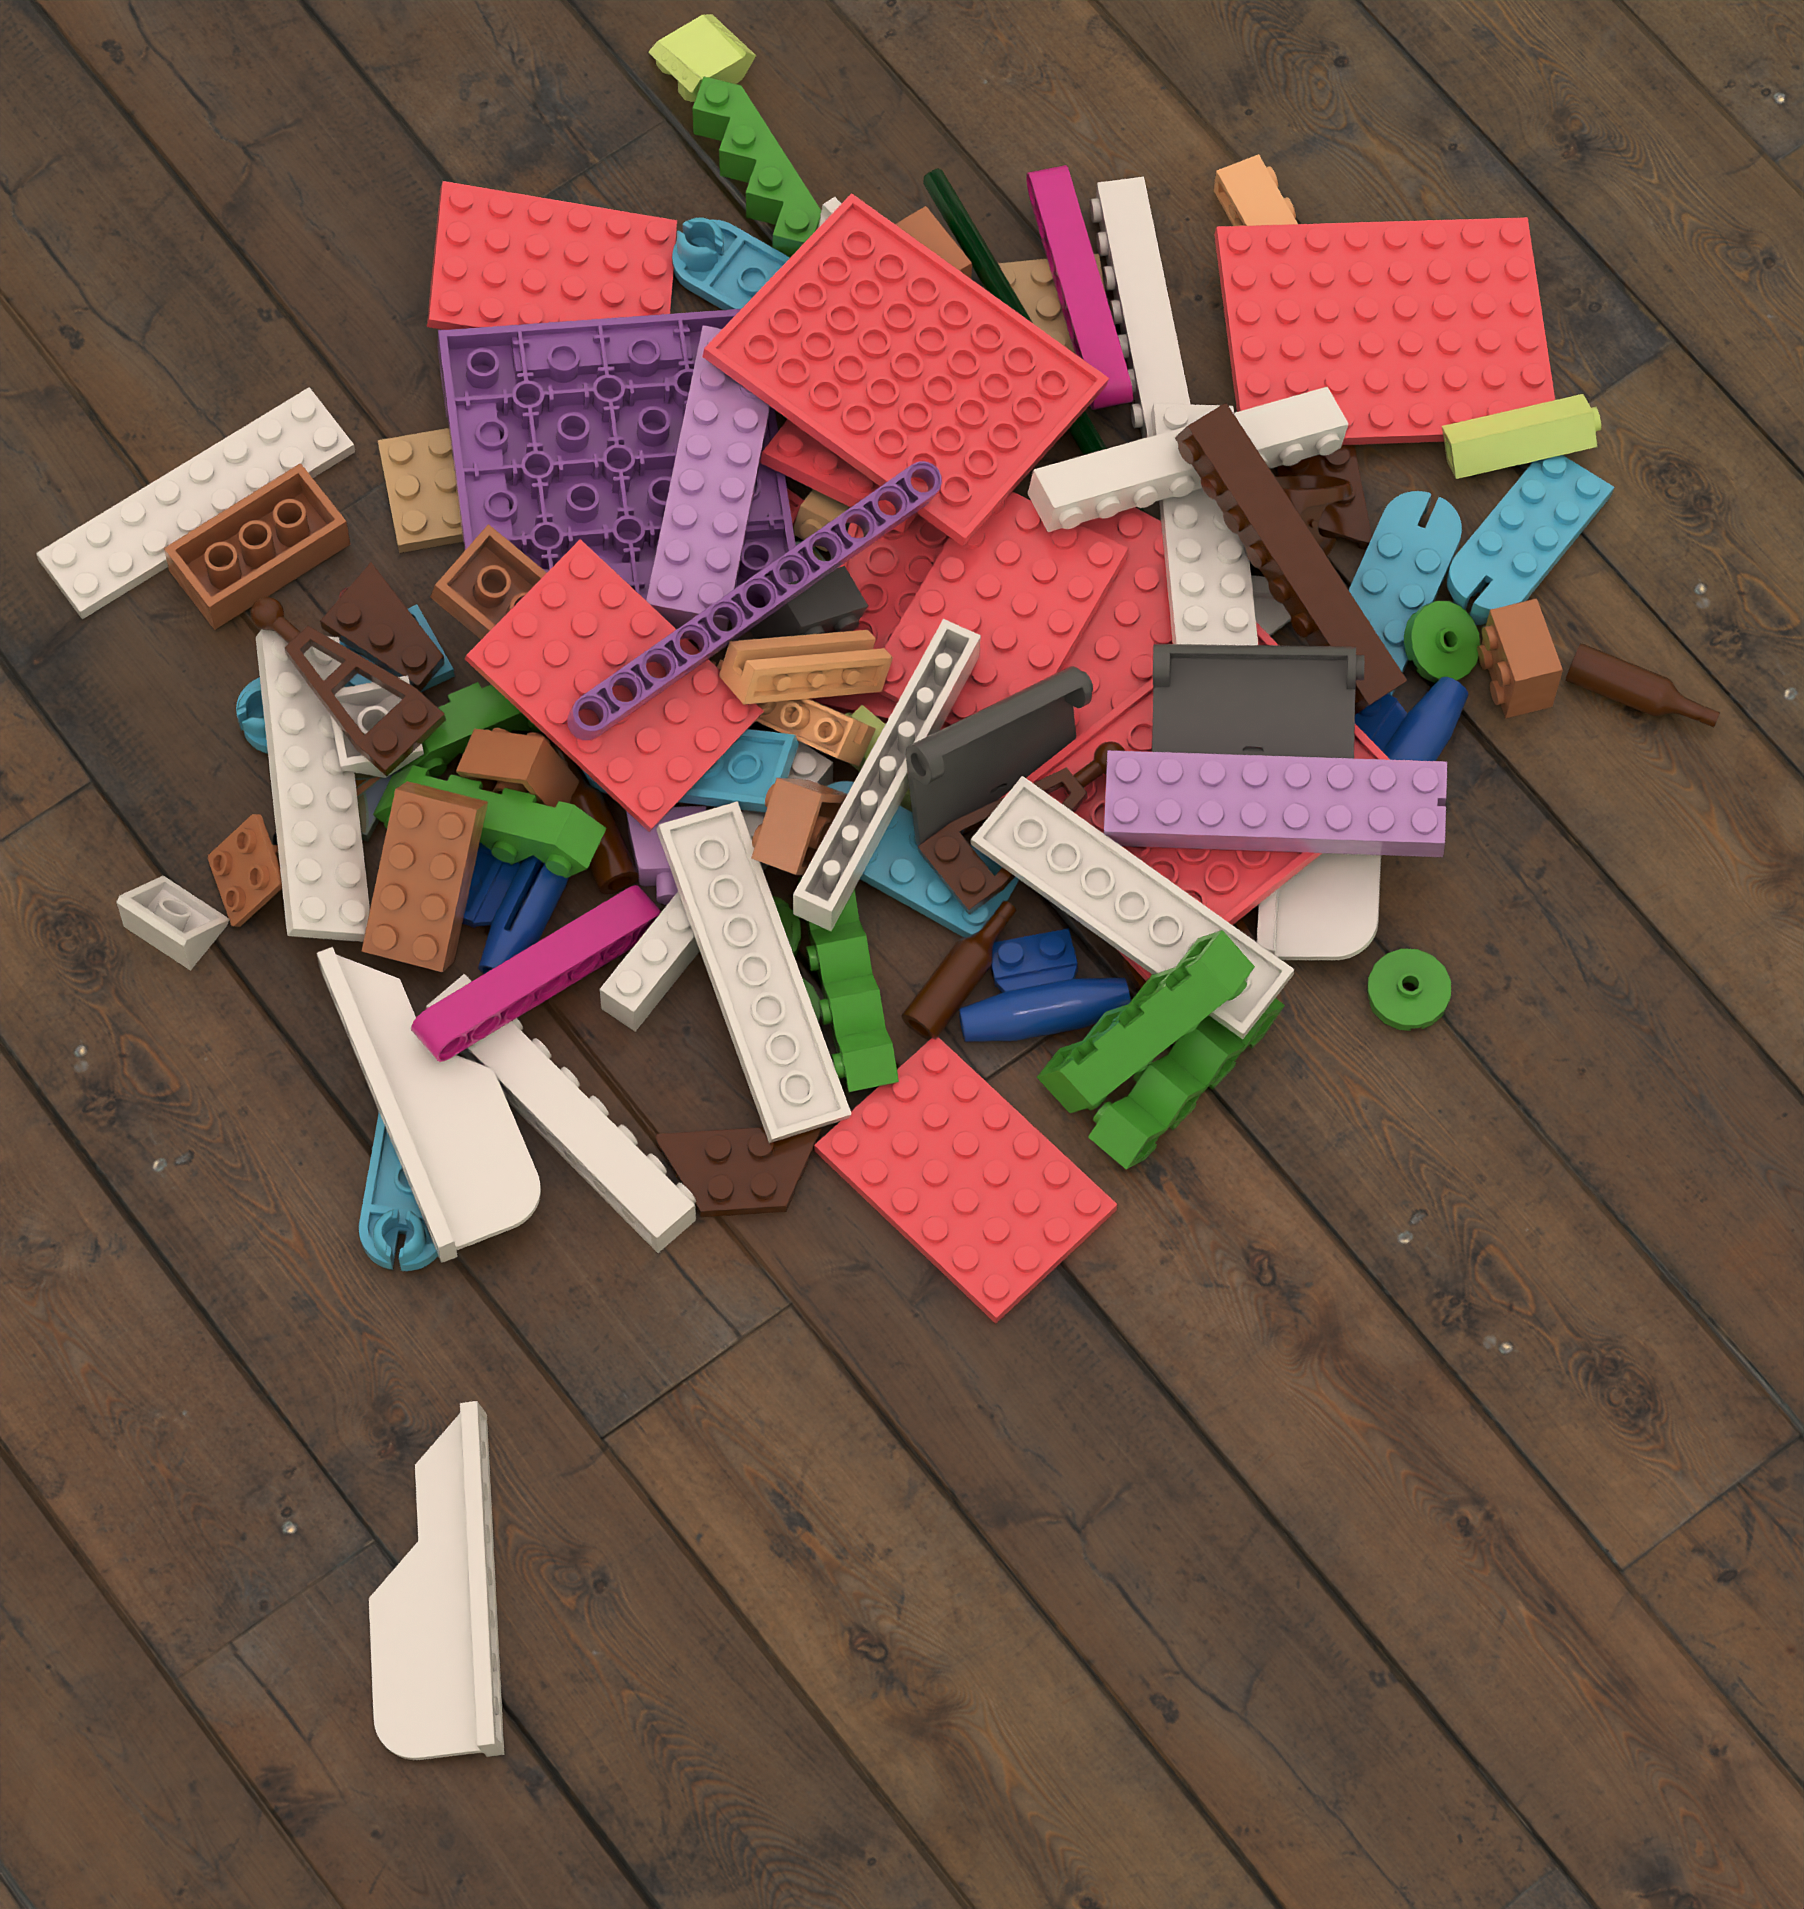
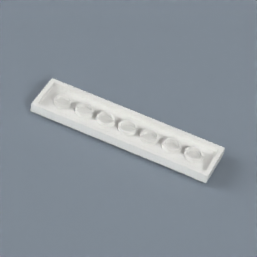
M309 387L36 553L38 561L81 619H84L166 569L168 564L164 548L300 463L312 478L316 477L355 453L354 444Z
M1153 403L1151 411L1153 436L1186 427L1221 405ZM1229 406L1232 412L1234 413L1233 406ZM1203 488L1194 490L1183 497L1173 496L1159 500L1173 644L1258 645L1250 561L1246 555V547L1239 536L1230 531L1225 524L1223 512L1216 501L1210 498Z
M261 629L256 636L287 936L363 942L370 906L354 772L341 770L330 713L287 657L284 647L288 643L275 631ZM329 637L340 644L339 637ZM313 646L304 653V656L323 681L341 665L340 662Z
M1023 776L971 838L972 846L1152 975L1176 967L1198 938L1223 930L1255 968L1245 980L1247 987L1233 1000H1227L1209 1016L1242 1039H1244L1294 975V969Z
M738 801L659 824L656 829L769 1143L848 1119L851 1116L849 1105L760 861L751 859L754 851L752 839Z

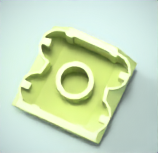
M713 14L701 15L658 40L648 52L656 59V65L663 73L672 75L678 80L679 94L684 100L695 102L704 76L737 84L743 80L756 57Z

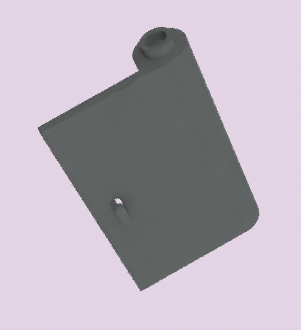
M1154 644L1152 752L1354 759L1356 680H1364L1365 655H1356V647Z
M1070 666L909 745L906 748L905 755L916 844L919 846L950 822L997 801L1009 792L1022 776L1028 777L1075 740L1076 729L1073 706L1082 708L1091 702L1093 684L1090 677L1084 671Z

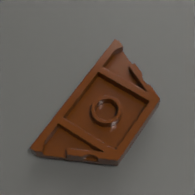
M1342 445L1340 449L1329 455L1323 456L1319 454L1302 459L1291 466L1281 465L1275 467L1276 476L1323 475L1349 481L1353 488V495L1326 506L1319 520V534L1334 539L1336 536L1359 543V548L1367 550L1372 539V533L1355 445Z
M764 1127L656 1134V1143L659 1151L663 1152L673 1168L677 1180L686 1186L695 1197V1209L700 1217L787 1212L795 1194L798 1181L802 1179L814 1145L819 1141L821 1127L769 1143Z

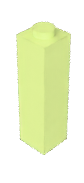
M1584 394L1444 425L1442 430L1447 463L1455 478L1459 479L1597 447L1596 431L1601 430L1597 407L1591 408Z

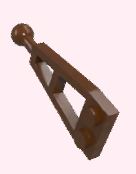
M264 597L257 600L252 606L251 619L253 623L262 630H274L288 643L284 647L287 657L356 750L385 776H388L446 721L445 713L412 685L310 626H307L300 632L284 618V609L276 599ZM311 646L341 663L324 681L304 656V653ZM357 673L402 699L365 735L335 697V694Z
M1113 741L1104 742L1095 750L1094 760L1074 775L1066 767L1033 784L1047 794L1063 787L1069 796L1062 804L1075 812L1087 799V792L1084 788L1102 774H1107L1108 750L1125 751V749L1119 743ZM1005 797L950 822L918 846V852L969 915L1003 891L1015 877L1003 867L994 876L962 836L982 826Z

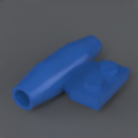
M1441 677L1408 713L1397 701V698L1387 694L1355 715V724L1390 760L1436 761L1451 739L1469 694L1467 689L1458 681L1449 677Z
M479 843L462 924L473 928L491 925L478 967L481 973L489 972L539 941L567 885L569 877L564 878L550 872L546 868L545 863L534 855L524 859L521 865L519 862L513 865L503 862L494 857L489 848Z
M1068 928L994 942L990 968L995 987L1002 993L959 1008L958 1012L964 1042L1018 1041L1096 1024L1106 1011L1127 1005L1131 1000L1125 978H1075L1078 972V965Z

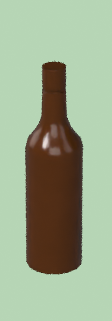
M1582 643L1577 649L1565 680L1651 716L1679 714L1714 728L1720 712L1704 707L1685 698L1667 677Z
M561 749L558 750L556 753L568 763V768L579 780L578 786L571 797L570 804H574L607 828L589 864L599 890L603 894H614L632 886L638 880L639 875L608 803L601 791L590 786L584 780L577 764Z
M1003 901L980 931L974 935L961 938L955 943L901 1015L905 1024L915 1033L927 1040L931 1038L936 1040L991 967L994 942L1017 911L1012 904Z

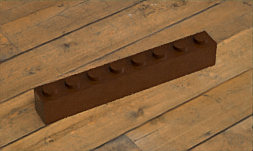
M1224 403L1183 429L1175 437L1182 458L1187 463L1192 464L1201 478V486L1204 492L1216 501L1223 512L1225 524L1230 531L1239 536L1246 547V555L1254 567L1259 568L1267 579L1271 595L1277 602L1283 604L1291 616V624L1295 632L1300 637L1305 638L1309 646L1356 647V655H1365L1364 680H1356L1355 715L1405 683L1407 679L1228 404Z

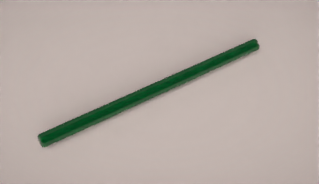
M937 168L925 174L924 186L963 252L972 262V267L985 289L1032 322L943 170ZM1084 411L1069 428L1083 455L1107 449L1087 413ZM1136 507L1137 509L1145 512L1143 508Z

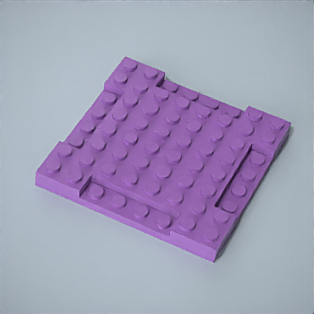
M741 309L438 330L437 348L445 411L449 424L464 551L489 524L544 571L548 572L581 539L646 600L702 326L723 329ZM772 407L770 409L762 451L778 432L775 409ZM761 463L759 465L735 588L796 546L785 475ZM779 570L780 577L785 583L788 584L798 580L796 573L792 570ZM749 592L746 594L747 600L752 606L756 608L765 607V600L759 593Z

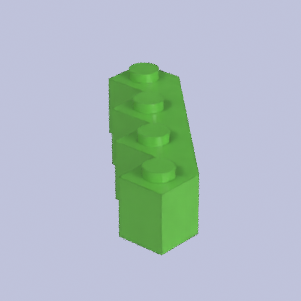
M704 76L692 108L693 133L722 141L719 149L720 176L749 183L746 190V218L776 225L773 232V248L791 257L818 229L821 209L743 87Z
M477 682L447 695L449 703L438 707L445 713L446 721L422 743L424 754L402 767L401 770L415 765L427 768L430 773L429 777L436 778L445 772L447 769L446 765L459 753H464L474 728L491 731L493 728H501L509 732L512 730L540 732L541 730L493 685L481 688Z
M415 765L392 775L373 813V816L383 822L387 829L395 789L407 781L488 801L480 843L489 848L494 857L511 865L534 855L545 863L546 868L550 872L564 878H568L588 868L607 829L574 804L558 801L556 807L536 803V795L504 788L502 794L482 790L483 784L480 781L456 775H450L448 781L429 777L430 773L427 768Z
M854 889L832 931L805 920L811 946H806L810 971L817 970L824 998L818 1000L823 1025L830 1024L837 1052L831 1054L832 1062L838 1078L844 1079L849 1092L899 1082L893 1043L886 1030L880 989L872 973L867 936L859 920Z
M1223 930L1198 938L1176 967L1151 975L1129 1004L1106 1011L1083 1041L1059 1048L1037 1078L1069 1113L1097 1108L1107 1098L1109 1093L1133 1074L1144 1071L1156 1056L1180 1037H1186L1192 1033L1209 1014L1227 1000L1230 1001L1239 996L1247 987L1245 980L1255 966Z
M1275 998L1244 1039L1208 1015L1192 1033L1186 1037H1180L1168 1055L1150 1063L1144 1071L1134 1075L1133 1080L1137 1083L1127 1097L1115 1103L1108 1101L1098 1110L1093 1118L1096 1126L1088 1138L1126 1170L1144 1161L1156 1149L1157 1145L1155 1142L1160 1135L1164 1134L1168 1128L1174 1130L1196 1107V1101L1208 1087L1214 1089L1235 1067V1061L1241 1052L1248 1046L1252 1049L1264 1037L1285 1005Z

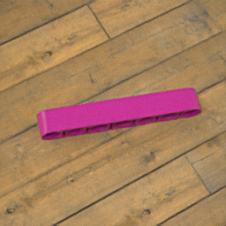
M1067 165L1028 172L1026 174L1030 202L1074 353L1109 378L1106 388L1090 404L1092 410L1130 403L1133 401V391L1129 372Z
M638 885L631 886L428 1007L413 1021L411 1031L437 1061H446L633 948L662 911Z

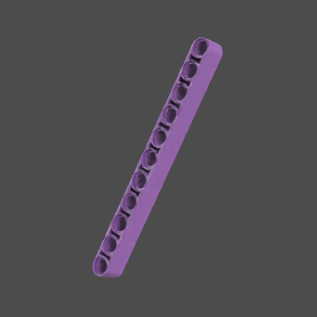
M926 461L912 464L585 693L575 702L568 715L567 722L570 732L581 740L597 738L728 646L730 641H735L921 510L933 499L940 489L942 477L938 468ZM918 477L923 479L928 485V492H919L914 489L911 484V478ZM887 500L891 502L896 509V514H884L878 506V501ZM855 523L862 528L864 537H851L846 531L845 524ZM812 547H825L831 555V560H818L814 556ZM779 570H792L798 577V583L791 585L785 583L780 577ZM749 592L759 593L765 600V607L756 608L748 602L746 594ZM716 615L726 616L732 623V630H719L713 622V617ZM684 638L694 640L699 647V653L695 655L685 653L681 649L680 640ZM649 662L660 663L666 671V677H652L646 669V664ZM617 685L627 687L632 693L633 700L629 702L619 701L615 698L612 687ZM582 709L593 710L599 718V724L595 726L584 724L579 718V711Z

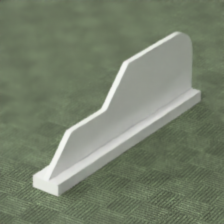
M1322 853L1259 904L1257 943L1281 960H1343L1361 953L1372 942L1378 929L1381 855Z
M333 947L318 952L317 957L321 973L441 1263L458 1257L457 1250L516 1228L527 1221L536 1210L540 1200V1180L494 1069L457 1055L443 1062L437 1061L411 1031V1025L416 1016L399 978L336 955Z
M478 1401L460 1403V1414L415 1464L418 1542L369 1597L374 1726L379 1739L392 1753L409 1760H424L484 1753L486 1757L504 1755L488 1425L486 1412Z

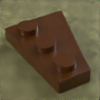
M372 562L320 620L323 630L334 637H339L341 642L396 677L408 675L410 685L420 692L445 664L443 654Z

